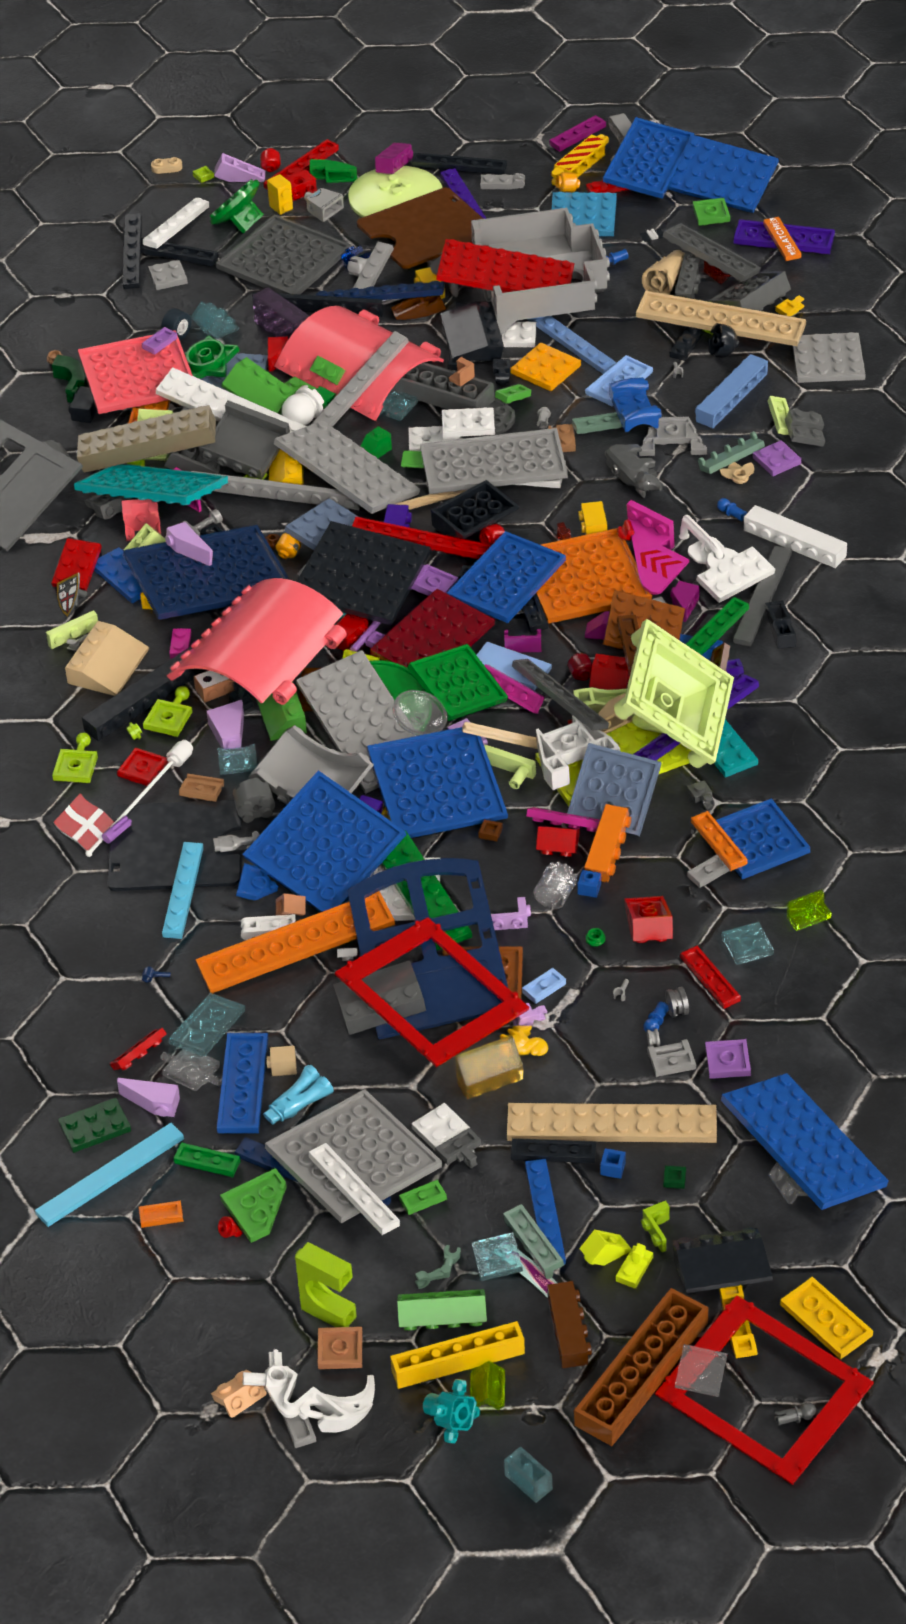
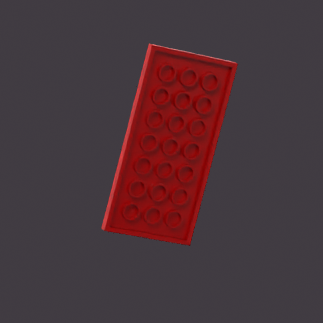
M446 239L436 280L493 291V286L500 285L502 293L571 284L575 263Z

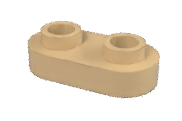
M177 157L155 159L151 163V170L156 174L178 172L182 169V160Z

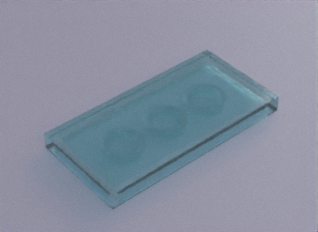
M210 993L170 1036L169 1044L205 1057L245 1012V1005Z

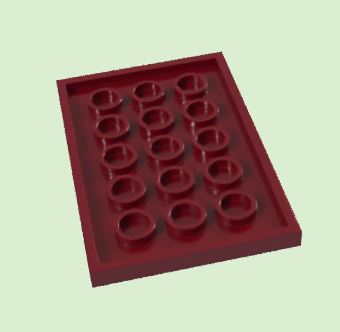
M436 589L370 649V655L380 658L381 661H390L408 667L410 662L465 644L471 647L495 625V619Z

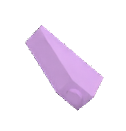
M222 153L215 166L214 176L228 182H248L250 179L264 182L265 170Z
M186 522L167 528L165 540L167 545L175 552L208 566L212 565L213 550Z
M118 1078L117 1084L120 1095L154 1115L163 1117L175 1116L180 1100L178 1085Z

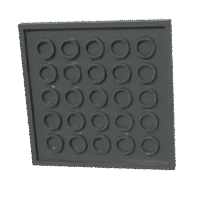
M274 214L216 263V269L275 293L301 294L349 253L352 248L351 244Z

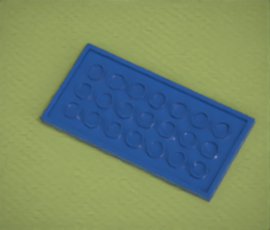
M787 1073L722 1094L721 1101L821 1210L887 1187L889 1180Z

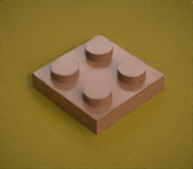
M362 1327L318 1328V1369L362 1368Z

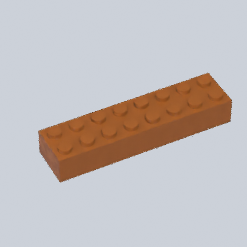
M670 1288L575 1408L574 1426L613 1446L708 1324V1307Z

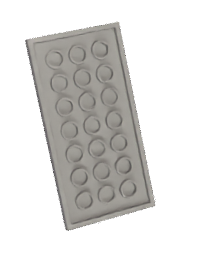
M317 422L277 437L274 440V445L371 514L387 508L388 504H397L419 495L420 488L368 453L364 448L358 446L351 439L341 434L340 431L331 427L327 422Z
M557 428L420 444L429 494L468 490L485 480L494 486H504L568 478Z
M362 650L296 680L297 686L339 752L348 754L361 752L369 758L367 746L417 736ZM373 768L369 770L359 783L365 794L379 788Z

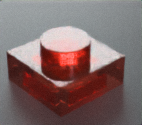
M564 522L557 523V537L559 541L571 538L570 529L566 528Z

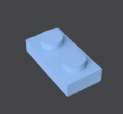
M551 968L522 987V993L533 1003L537 1004L566 985V978L554 968Z

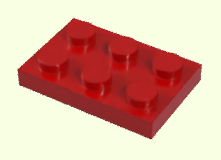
M67 538L51 582L52 586L57 587L58 582L76 573H80L79 589L87 591L102 549L101 544Z

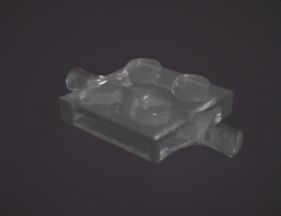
M185 1046L176 1056L163 1052L160 1059L169 1063L162 1070L163 1076L194 1091H197L208 1082L217 1087L222 1083L221 1078L214 1076V1073L220 1067V1061L191 1047Z

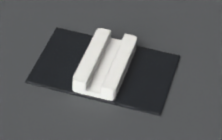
M651 229L650 231L647 230V232L640 233L644 242L664 238L662 237L663 232L661 229Z

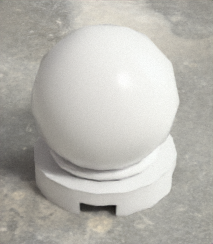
M304 385L296 391V394L289 396L282 405V415L289 420L306 426L324 410L322 406L324 400L317 390H311L308 388V385Z

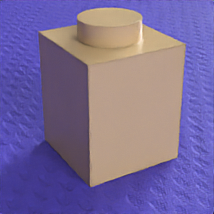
M295 1046L270 1047V1056H267V1068H271L272 1076L297 1074Z

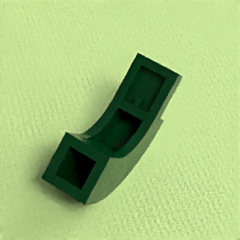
M57 355L52 363L53 377L69 381L65 390L67 402L72 403L74 395L78 392L80 386L88 387L82 364L78 360L69 356Z

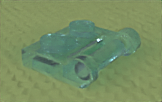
M255 744L249 745L250 747L232 749L218 748L220 775L253 771L257 767Z

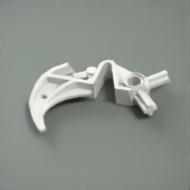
M277 1349L268 1353L269 1367L265 1370V1373L243 1372L242 1384L264 1386L278 1411L285 1418H293L299 1415L302 1419H307L308 1417L319 1419L318 1427L321 1432L337 1433L354 1427L368 1414L373 1405L375 1391L374 1375H367L365 1389L353 1396L336 1397L321 1393L315 1387H312L297 1401L289 1403L298 1374L288 1366H282V1352H278ZM310 1406H315L321 1412L310 1410Z

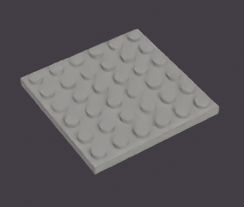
M365 1089L265 1143V1149L340 1223L361 1212L309 1158V1151L327 1143L381 1201L442 1167V1161Z

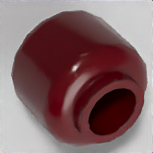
M584 653L574 654L567 664L572 677L582 681L589 679L592 670V662L589 656Z

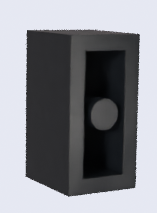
M80 386L78 392L74 395L73 402L69 404L68 412L71 414L72 421L92 422L97 408L89 387Z

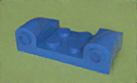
M643 377L628 378L609 383V397L625 432L640 424H648L654 428L659 427L661 409L657 408L656 405L651 406L646 395V390H649L648 380H645Z

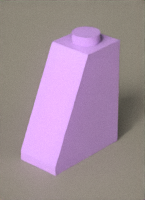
M242 700L208 710V725L223 752L241 747L244 723Z

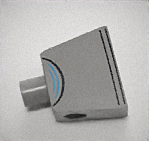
M320 188L314 193L308 191L304 196V200L307 201L308 212L322 222H325L344 208L343 195L324 188Z

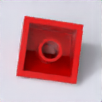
M596 654L592 664L589 688L593 687L604 690L627 689L630 676L625 657Z
M539 826L536 850H541V854L552 855V852L556 851L560 852V856H572V853H577L580 829Z

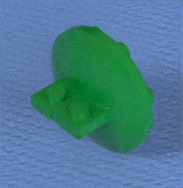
M250 179L210 215L211 219L209 222L215 225L231 219L238 229L245 233L264 215L252 201L260 182L256 179L254 181Z

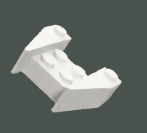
M572 716V724L542 734L539 728L536 729L537 748L544 780L552 790L570 784L568 765L584 759L588 743L620 751V747L612 737L600 730L592 731L575 716Z

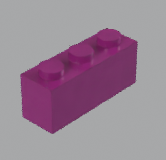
M394 142L375 157L376 172L386 174L397 172L412 160L413 150L411 144Z

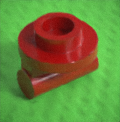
M625 520L624 525L617 528L618 536L625 541L631 540V536L635 533L630 520Z
M224 1216L220 1219L218 1231L222 1237L241 1236V1229L231 1217Z

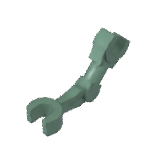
M446 1245L444 1247V1265L441 1268L430 1273L420 1271L415 1274L417 1278L415 1284L418 1289L425 1288L432 1280L450 1277L452 1265L459 1260L461 1249L457 1247L455 1253H450V1245Z

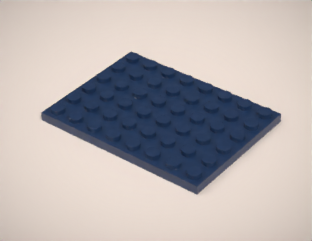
M258 525L200 535L199 537L213 550L212 565L210 566L175 552L166 542L123 550V556L158 620L232 606L231 602L236 597L243 595L241 591L248 585L252 587L262 580L272 578L290 580Z

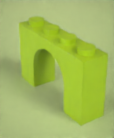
M307 1242L295 1255L301 1310L334 1327H349L357 1317L355 1303L337 1295L326 1286L341 1292L353 1278L352 1266L341 1258Z

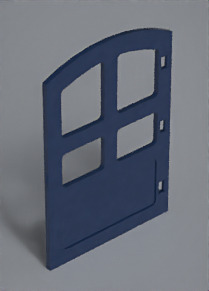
M440 858L410 862L372 875L347 890L361 956L415 925L414 921L404 925L372 931L368 919L365 899L384 888L406 881L415 921L420 922L428 917L435 924H440L443 931L473 924L478 925L482 947L468 950L467 952L508 988L480 866L477 860ZM434 875L466 876L473 908L430 918L421 878ZM478 880L479 888L473 889L471 882ZM489 930L491 938L484 939L483 932ZM431 938L421 944L424 959L411 963L419 983L427 1011L404 1018L417 1031L477 1018L502 1003L498 997L450 955L438 956L435 942ZM388 1023L376 1026L378 1040L400 1035Z

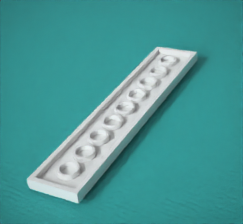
M173 367L156 388L157 395L189 409L210 405L213 415L218 422L226 412L225 404L229 400L289 423L290 433L307 427Z

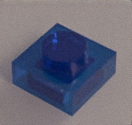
M353 245L345 249L346 253L342 254L341 257L345 261L364 250L361 245L356 248Z

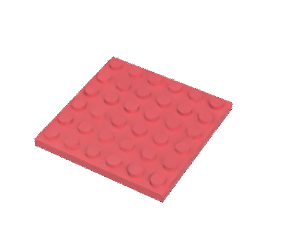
M153 335L78 349V355L98 414L168 400L157 395L156 388L172 367L193 376L178 335L175 341L155 355L142 349V343Z

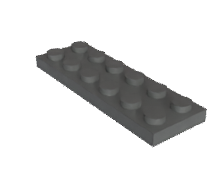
M682 223L665 230L662 237L666 238L668 242L680 246L684 251L691 252L695 257L707 261L711 266H716L723 273L732 275L738 281L743 282L760 272L761 267Z

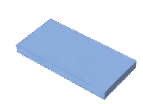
M625 355L587 387L585 394L613 406L609 397V383L628 378L643 377L645 379L653 372V367Z
M486 642L477 654V657L484 666L485 664L490 665L534 691L537 686L512 667L513 661L529 659L547 674L552 669V664L490 642Z

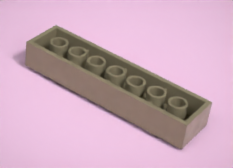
M210 405L84 433L78 435L77 459L83 465L82 470L85 473L215 443L216 419Z

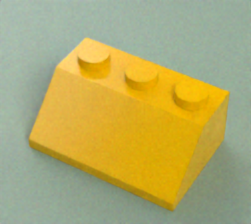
M280 449L269 467V481L303 485L304 465Z

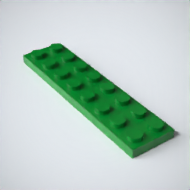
M407 831V835L381 863L384 870L410 862L425 860ZM435 875L423 876L421 878L430 918L459 912ZM402 881L394 884L414 915L407 882ZM468 926L444 931L457 943L472 938V931ZM435 942L436 950L442 949V948Z

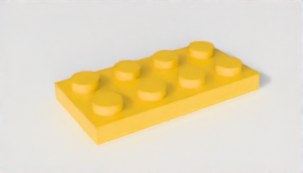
M813 1277L780 1300V1305L840 1360L873 1336V1330Z

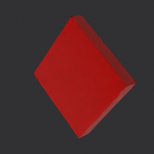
M134 748L118 769L117 776L148 786L164 769L168 761L166 757Z

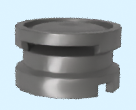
M678 987L674 991L672 989L666 990L665 997L666 1003L669 1006L670 1016L674 1018L677 1014H689V1003L684 988Z

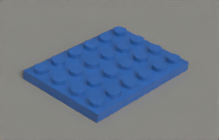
M635 117L603 176V182L663 199L673 176H675L678 164H680V157L691 135H695V133Z
M691 135L680 157V164H678L677 171L668 190L704 200L724 198L727 206L754 213L779 160L776 157Z
M505 531L447 594L486 615L509 623L566 561V555Z

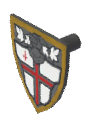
M76 573L57 583L59 606L67 617L70 616L74 608L78 607V596L83 598L87 596V591L79 589L80 573Z

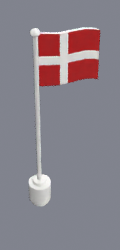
M187 740L178 741L166 755L168 764L115 822L104 811L88 802L80 793L54 821V825L61 833L77 842L86 851L87 857H91L92 852L103 841L102 834L123 816L127 815L171 765L176 767L182 766L192 755L193 746Z

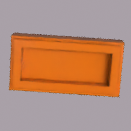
M181 1200L139 1207L141 1228L184 1222Z

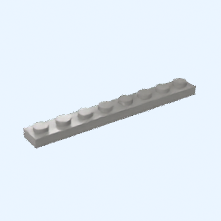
M394 331L312 424L324 421L333 427L409 342L408 339Z

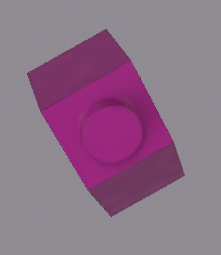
M679 581L676 587L672 588L670 597H672V605L685 608L684 622L687 621L699 601V586Z
M609 611L603 612L587 623L585 638L604 640Z

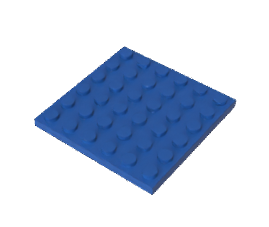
M462 727L367 746V752L370 762L374 764L372 768L389 820L404 831L406 830L410 838L482 824L484 819L497 821L508 818V813L481 736L464 733Z
M318 770L243 853V856L295 895L305 896L306 903L317 911L323 912L347 903L349 901L347 890L370 877L407 834L406 831Z

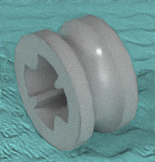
M657 1028L654 1031L647 1030L648 1046H660Z

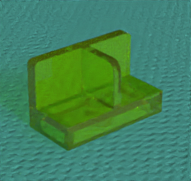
M822 889L788 902L787 919L796 931L831 918L832 912L824 903L825 892Z

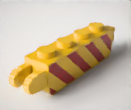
M591 134L571 152L566 154L554 165V170L551 172V176L554 177L552 185H555L556 177L562 172L575 173L578 178L605 156V146L609 142V137L603 134L598 136Z

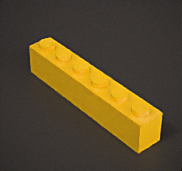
M518 1321L399 1353L390 1356L392 1374L397 1388L400 1389L525 1354L524 1337Z

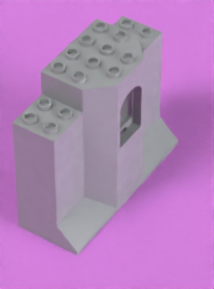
M567 208L471 221L473 244L486 245L497 249L502 248L513 252L518 251L529 255L534 254L545 258L550 257L561 261L567 260L575 263L572 278L582 281L502 293L500 285L493 286V291L482 289L485 300L492 302L501 336L517 320L595 310V303H597L596 293L604 292L607 289V281H610L609 271H607L610 263L609 258L606 257V250L603 248L602 239H599L598 229L595 230L593 223L576 226L573 223V216L569 214Z

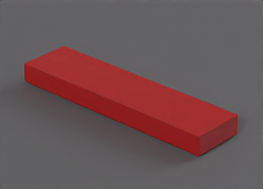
M698 946L680 953V958L723 1009L741 1001V996Z

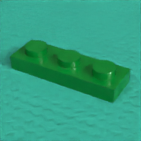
M186 1143L180 1144L174 1156L175 1164L234 1177L241 1162L240 1156Z

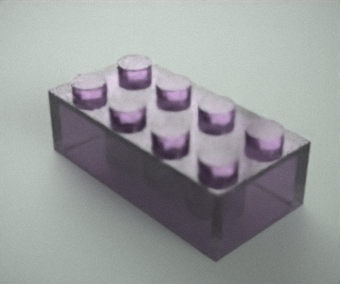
M269 287L252 295L255 322L276 337L288 336L289 340L300 324L309 317V315Z

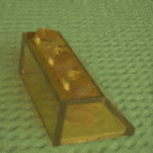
M512 1035L455 1056L457 1083L467 1099L480 1096L486 1092L523 1079V1064Z

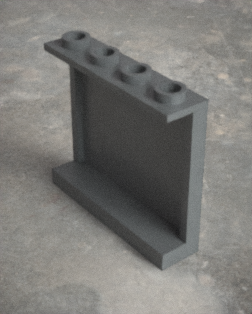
M227 400L225 404L226 412L216 426L215 443L199 446L200 456L205 460L214 461L221 466L232 468L236 472H242L252 478L262 480L280 451V448L274 445V440L277 437L290 433L289 423Z

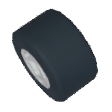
M176 308L170 309L163 317L161 329L166 327L172 331L176 330L179 341L183 340L190 331L191 317L188 313Z

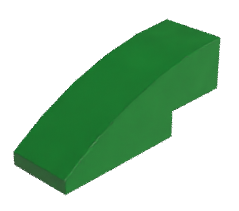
M310 159V174L316 179H326V183L354 182L357 179V167L332 160Z

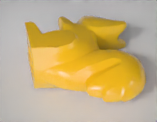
M516 1025L512 1029H508L509 1035L501 1034L502 1043L498 1045L499 1049L507 1057L528 1055L530 1053L531 1055L541 1056L545 1055L549 1048L547 1042L542 1038H528L531 1034V1025Z

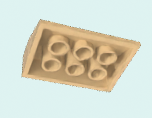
M97 621L65 667L67 683L116 696L148 652L149 647L117 626Z

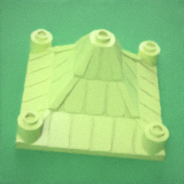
M646 619L642 622L641 628L631 635L632 643L637 647L625 697L614 705L615 714L621 719H627L632 715V721L637 727L668 734L671 738L692 750L688 754V759L692 766L700 768L706 763L711 765L716 762L734 677Z

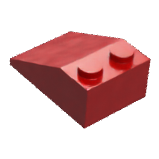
M663 896L624 898L630 934L633 941L645 943L648 940L663 942L667 941V939H673V918Z

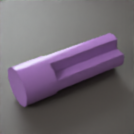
M126 815L123 816L102 834V839L108 844L131 825V819H128Z

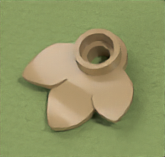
M734 462L728 466V469H720V473L723 477L732 479L737 484H743L754 473V465L750 462L740 466Z

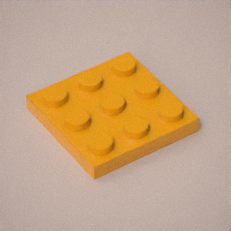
M539 343L510 369L511 374L548 391H552L581 366V360L546 344Z

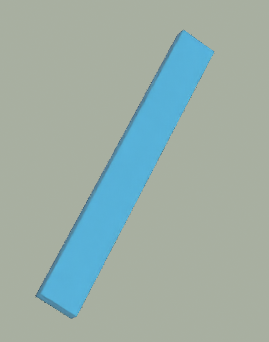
M169 1123L35 1210L36 1215L47 1227L51 1226L184 1140L183 1134L172 1123Z

